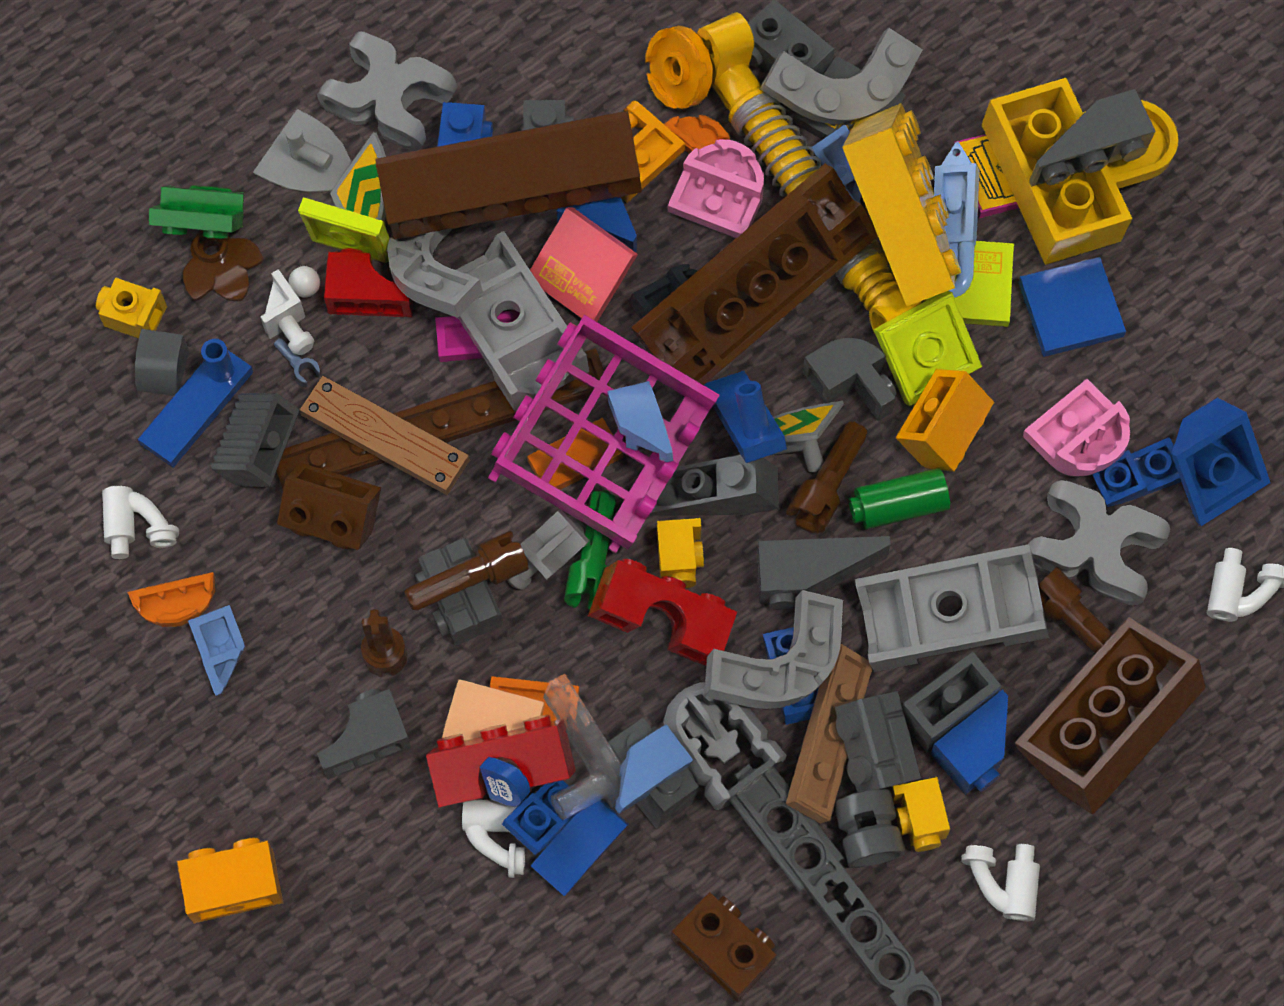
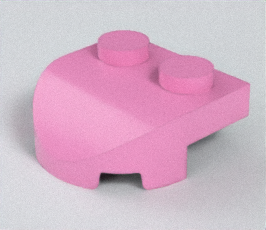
M725 139L716 140L715 144L705 146L699 150L695 148L683 163L684 170L667 205L668 212L737 238L752 225L763 199L764 174L756 160V156L745 145Z
M1086 379L1024 430L1023 437L1057 471L1070 476H1087L1104 470L1124 454L1130 439V418L1120 401L1113 405Z

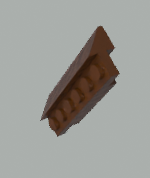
M628 111L375 158L388 225L390 224L394 239L455 229L488 221H497L530 213H540L546 210L582 205L588 202L624 197L642 192Z
M825 163L640 319L631 329L645 347L646 352L700 384L705 385L878 237L877 232L863 206L852 199L834 168Z

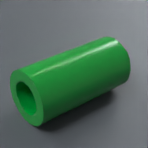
M940 468L857 487L854 490L855 497L848 500L853 522H861L865 530L950 509L949 491L944 474Z

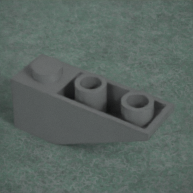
M1136 89L1097 100L1037 161L1029 180L1031 187L1043 183L1055 185L1064 181L1069 175L1082 171L1094 173L1104 168L1108 163L1121 159L1126 162L1133 161L1144 155L1156 131Z
M741 455L677 467L649 516L746 515L779 509L778 468L765 458L745 463Z

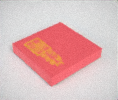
M567 207L530 271L547 294L580 318L586 315L598 322L638 254L575 208Z

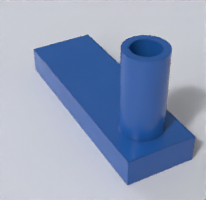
M210 339L203 344L201 354L204 361L138 438L141 446L172 468L175 467L253 373L252 366L230 352L226 344L219 339Z
M741 371L705 384V387L720 395L713 408L745 463L787 450L784 434L764 404L760 383L750 381L745 371Z

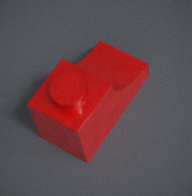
M352 248L343 249L340 252H328L324 293L328 314L412 317L413 300L402 293L394 282L382 277L374 269L370 253H364Z

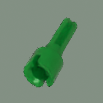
M606 490L594 491L590 496L589 508L612 521L616 498ZM586 524L584 535L589 539V542L581 549L580 560L572 563L569 567L564 601L569 606L576 608L580 604L581 595L589 593L587 607L590 610L603 572L607 567L605 563L610 538Z

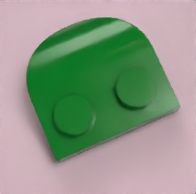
M171 185L161 187L160 204L149 208V225L162 226V233L184 235L187 234V229L203 230L204 237L228 238L229 232L232 233L243 227L244 192L234 193L229 188L192 185L190 188H179Z

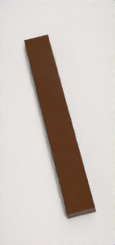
M596 348L585 351L589 367L587 374L600 380L604 369ZM575 379L556 389L551 399L564 405L589 397L594 389ZM495 381L392 413L446 443L516 420L513 418L516 411L513 410ZM330 433L285 448L277 468V473L284 489L286 477L300 462L345 476L385 463V461L340 436Z

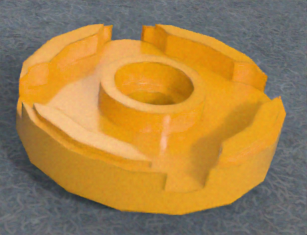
M679 25L659 30L651 38L645 58V63L650 62L651 73L646 74L656 98L666 107L684 109L699 105L707 97L712 84L713 67L709 50L702 38L691 28Z

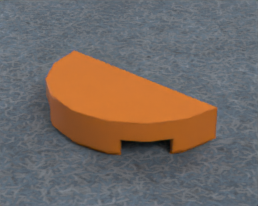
M699 115V117L688 116L680 119L679 116H676L664 123L666 127L685 142V151L689 154L695 148L699 150L705 146L715 144L716 140H730L728 132L721 124L705 115Z
M211 572L127 593L134 609L147 622L162 627L182 626L189 623L188 620L199 617L209 607L215 593V575Z

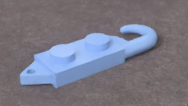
M959 142L954 144L941 166H935L934 196L941 195L948 210L949 218L946 219L947 226H945V231L950 249L954 251L961 273L957 274L955 288L949 290L953 293L954 298L964 294L971 286L973 279L979 195V168L976 163H971Z

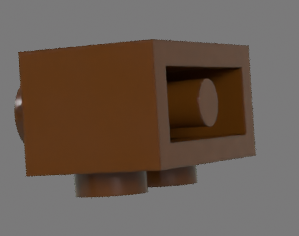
M300 462L285 479L277 525L289 528L293 533L300 536H315L331 541L338 548L359 550L372 534L381 487Z
M709 892L671 931V940L738 1003L775 964L777 955L772 951L775 948V944L759 928L755 927L751 931L739 920L742 913L729 899L722 896L718 900Z

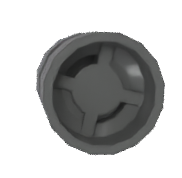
M884 789L869 790L846 796L835 802L834 809L839 829L847 832V836L843 839L842 843L848 867L862 868L887 863L905 854L900 828L891 824L896 818L891 791ZM877 822V825L865 828L860 827L862 824Z

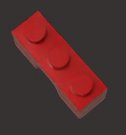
M631 559L618 560L605 568L588 614L589 617L628 633L642 625L648 608H656L668 616L672 625V636L667 648L668 651L707 666V656L713 649L725 650L737 611L726 607V602L722 598L708 593L698 595L687 590V585L683 581L669 576H662L661 578L646 572L647 567Z
M541 715L524 720V728L507 731L506 724L480 730L481 737L464 741L463 734H457L438 739V747H434L426 754L438 807L482 798L488 791L480 766L488 757H503L515 762L527 778L530 787L570 779L576 772L564 719L551 721L550 715Z

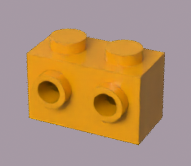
M936 369L897 434L896 439L923 467L927 469L940 468L944 471L954 472L964 458L965 452L979 428L983 425L994 401L966 371Z
M259 838L243 839L235 842L233 849L216 852L214 848L199 849L188 854L189 859L177 861L186 914L193 923L283 903L274 852L268 841L260 842Z

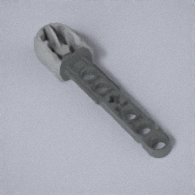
M699 682L678 693L667 707L663 724H667L693 759L687 768L692 773L695 782L698 785L705 786L704 795L714 809L719 810L733 804L796 889L800 892L805 888L877 985L891 992L887 998L894 1006H907L908 997L915 991L927 993L933 1001V1006H942L941 997L937 989L922 970L916 974L913 958L839 863L844 857L818 823L786 805L790 787L776 769L782 764L787 755L776 741L767 740V729L750 707L704 697L705 682ZM718 707L728 715L727 726L731 730L730 732H727L720 723L724 714ZM739 729L750 742V750L756 757H761L765 763L758 769H752L749 764L734 775L738 783L727 791L721 783L719 772L716 769H711L700 755L701 742L697 738L702 737L709 746L704 753L707 757L718 758L725 764L740 753L736 744L738 735L736 730ZM685 730L688 731L692 739L689 740L685 733ZM776 808L787 810L793 818L792 827L784 833L773 831L767 824L768 814ZM810 844L818 849L821 860L815 868L804 869L796 863L794 854L799 846ZM829 882L835 887L840 884L846 887L847 890L843 894V898L849 907L856 900L862 906V908L851 912L844 923L836 916L845 911L839 902L833 900L828 903L824 898L828 892L826 884ZM859 917L869 918L876 926V936L868 943L856 941L851 934V924ZM887 954L899 956L904 963V973L897 980L886 979L879 971V961Z

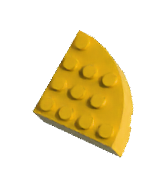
M901 103L856 121L842 148L907 307L954 289L955 275L960 274L961 270L954 251L950 249L945 231V226H947L946 219L949 218L947 207L941 195L934 196V190L930 181L934 179L926 156L921 155L917 144V135L921 134L918 122L913 111L905 112Z

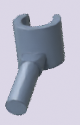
M282 338L275 341L274 346L294 368L297 384L302 387H308L307 381L299 374L305 368L314 370L315 374L320 377L319 365L315 360L310 358L302 359L300 356L293 354Z

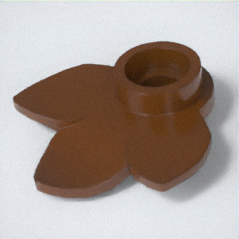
M202 230L191 243V255L193 258L183 270L185 289L188 295L195 301L203 298L212 290L226 300L242 301L249 290V277L246 269L253 268L264 261L263 256L257 245L249 239L229 238V236L228 238H208L203 236ZM210 246L220 248L215 254H205L206 249Z

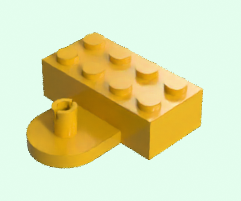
M1067 78L990 100L981 125L1045 265L1122 241L1132 221V216L1119 188L1160 175L1170 165L1178 147L1176 126L1170 116L1160 107L1141 100L1156 131L1146 153L1141 157L1128 162L1121 159L1108 163L1104 168L1094 173H1085V171L1075 173L1055 185L1043 183L1031 187L1029 180L1037 161L1085 112H1082Z

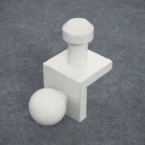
M300 266L291 272L287 282L278 269L271 273L273 284L266 312L260 317L265 333L270 339L283 331L290 341L288 347L292 353L303 355L312 349L314 338L309 332H303L297 323L305 318L303 306L298 296L307 298L314 295L319 289L320 277L313 268Z

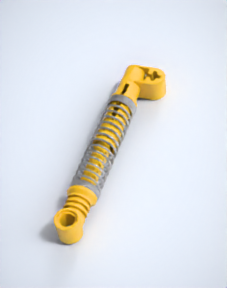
M734 12L699 28L697 34L702 38L710 53L713 67L711 86L729 110L728 119L731 122V126L734 127L738 135H746L744 144L747 146L753 145L751 151L755 156L760 155L759 165L767 166L765 175L774 176L772 185L781 186L779 195L786 197L821 167V159L814 156V149L812 147L806 146V138L799 136V128L793 126L792 118L785 115V108L780 105V102L760 90L761 84L749 68L754 49L753 33L746 19L740 13ZM873 240L871 242L873 244L866 246L836 272V277H838V280L846 289L853 290L858 295L859 300L864 303V307L869 311L870 324L872 329H875L922 302L920 301L906 307L894 274L890 272L885 252L881 245H879V242Z

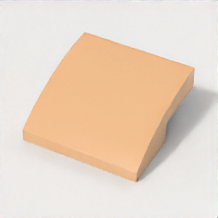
M459 679L442 738L457 734H463L464 741L481 737L480 730L506 724L507 731L524 728V720L543 715L544 702ZM503 757L496 758L510 763L520 770L518 765L512 760Z

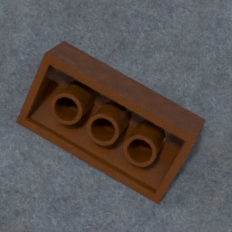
M1128 617L1015 742L1016 748L1060 794L1094 815L1206 688L1199 659Z

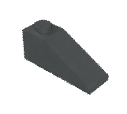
M890 536L758 541L757 564L760 604H770V607L773 609H789L795 607V598L802 590L817 594L826 591L886 559L891 545Z

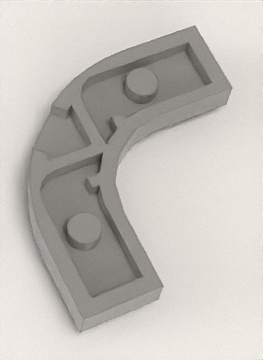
M888 28L882 33L863 69L857 75L848 79H832L822 75L783 51L777 56L760 90L798 114L814 121L842 124L843 122L859 120L878 112L895 98L905 84L923 49Z
M452 229L394 239L392 234L387 247L389 267L395 284L408 298L458 318L483 292L479 278L448 268L433 258V252L437 245Z
M802 590L795 598L794 632L790 650L787 654L772 660L755 659L713 649L707 656L704 697L746 707L772 709L792 705L809 696L829 676L837 661L841 645L843 600Z

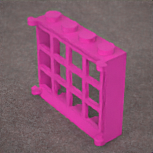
M584 315L578 326L570 322L557 345L564 349L556 363L548 358L535 381L542 386L535 398L532 399L526 395L513 418L520 421L512 436L504 432L491 455L498 459L488 479L496 483L500 474L504 475L612 539L613 541L608 549L616 554L620 545L628 550L636 540L639 530L652 512L660 494L673 476L681 458L720 395ZM586 338L614 354L600 380L572 365ZM621 360L648 374L649 378L647 381L650 382L652 388L658 380L685 396L672 420L668 422L663 419L673 451V461L665 462L660 460L659 454L656 452H652L649 457L638 450L635 451L627 448L626 443L622 441L625 435L620 434L619 429L613 436L586 420L600 395L603 394L608 397L607 391L614 390L607 383ZM566 373L594 389L579 415L551 399ZM545 407L573 423L558 450L530 434ZM581 428L609 444L594 471L566 455ZM524 442L553 458L541 479L513 463ZM616 449L644 465L629 492L601 476ZM560 463L588 479L577 500L549 484ZM596 484L624 500L612 521L584 505Z

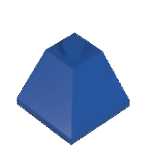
M1217 397L1182 419L1171 454L1194 518L1200 526L1271 483L1247 412Z

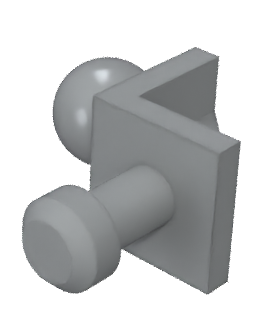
M559 509L535 533L520 544L527 558L529 570L508 579V583L515 589L524 590L531 583L530 577L538 570L546 579L552 576L589 542V539L584 535L585 527L583 523L571 515H566Z

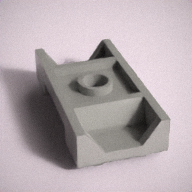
M503 231L495 236L485 255L456 269L459 272L479 278L483 291L458 319L492 370L494 380L513 410L517 411L526 395L534 399L542 385L535 380L548 358L556 363L564 348L557 345L567 325ZM512 309L520 313L519 317L510 323H504L497 319L498 315L504 310ZM580 348L572 365L588 373L587 356L583 349ZM566 373L557 389L576 378Z
M1029 544L855 579L869 644V664L874 672L917 664L918 658L1003 642L1005 646L1049 638L1033 554ZM947 596H957L963 602L961 610L954 616H944L938 612L940 601Z

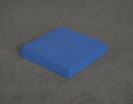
M1100 257L1020 276L1018 284L1043 357L1125 336L1126 329Z

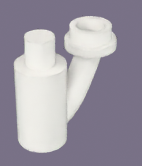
M111 486L102 491L104 542L111 544L112 558L125 559L129 557V543L135 541L134 512L141 514L151 525L146 530V537L150 539L151 546L166 548L176 544L179 528L169 525L158 508L147 497L133 492L130 487Z
M1226 548L1223 561L1215 565L1207 615L1214 619L1232 622L1236 621L1238 617L1254 613L1279 588H1284V566L1264 564L1262 571L1257 575V581L1261 585L1250 595L1242 597L1246 568L1240 565L1242 551L1236 548Z
M475 799L463 802L462 830L466 832L471 844L483 855L500 866L507 868L509 878H515V874L524 875L525 847H516V844L510 843L509 851L505 850L494 842L487 833V831L509 832L502 825V822L518 806H507L494 800Z
M1028 844L1016 845L1015 860L1008 861L1006 888L1002 890L988 868L994 867L996 864V859L993 857V849L979 845L967 846L966 854L962 855L961 862L971 866L974 877L988 902L994 908L1003 912V917L1020 921L1035 920L1040 865L1033 862L1035 847Z

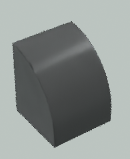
M141 329L135 359V384L137 391L169 396L176 395L181 388L189 355V349L183 335Z

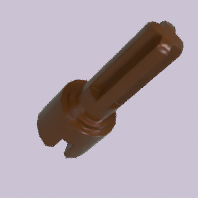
M855 421L848 422L816 477L804 480L786 510L789 516L797 514L800 510L795 519L798 527L817 534L823 533L840 504L837 490L866 439L867 429L863 425H859Z
M505 532L477 546L478 550L475 552L476 556L406 588L404 591L405 597L411 609L420 610L485 580L498 585L528 571L527 558L520 543L512 542L513 532Z
M1055 567L1039 583L1044 615L1050 622L1054 619L1058 622L1061 619L1095 653L1113 635L1079 601L1082 598L1079 595L1082 590L1058 567Z
M379 609L370 610V617L364 618L361 621L365 634L361 643V652L365 665L372 674L378 677H383L382 673L389 672L391 676H394L402 671L407 663L408 654L403 637L397 630L390 627L387 616H380Z

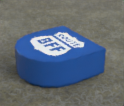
M488 757L480 766L491 800L515 807L519 806L530 792L529 782L525 775L512 764Z

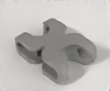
M357 32L349 43L351 57L356 64L368 70V74L361 81L351 84L334 79L326 81L317 93L320 104L326 111L355 125L366 124L376 117L378 131L384 139L408 150L418 151L426 141L425 129L421 121L408 113L406 108L413 101L422 98L435 100L442 104L443 102H448L458 87L454 77L444 68L421 57H410L398 65L397 53L391 43L369 33Z
M1063 480L1053 483L1047 494L1048 505L1052 511L1062 514L1071 521L1075 529V535L1065 540L1050 539L1043 536L1031 540L1028 544L1033 554L1035 568L1050 574L1055 567H1058L1069 579H1073L1086 569L1088 571L1089 584L1096 593L1132 606L1144 602L1148 591L1147 581L1144 576L1136 573L1124 564L1120 556V549L1131 544L1144 546L1149 549L1161 547L1168 540L1171 529L1168 522L1155 514L1132 505L1121 506L1112 515H1107L1105 499L1099 492Z

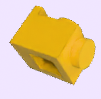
M116 277L111 288L104 286L100 290L96 300V309L99 310L98 314L104 327L139 338L141 329L156 331L167 308L161 290L156 288L151 290ZM125 300L132 302L128 306H123Z
M701 518L657 521L660 578L662 576H669L679 579L687 585L686 588L696 585V568L704 567L702 541L694 542V540H701Z
M935 777L893 786L891 791L893 803L901 804L900 808L895 809L897 825L900 828L901 835L908 834L910 844L914 846L916 852L940 847V840L947 838L950 826L938 778Z

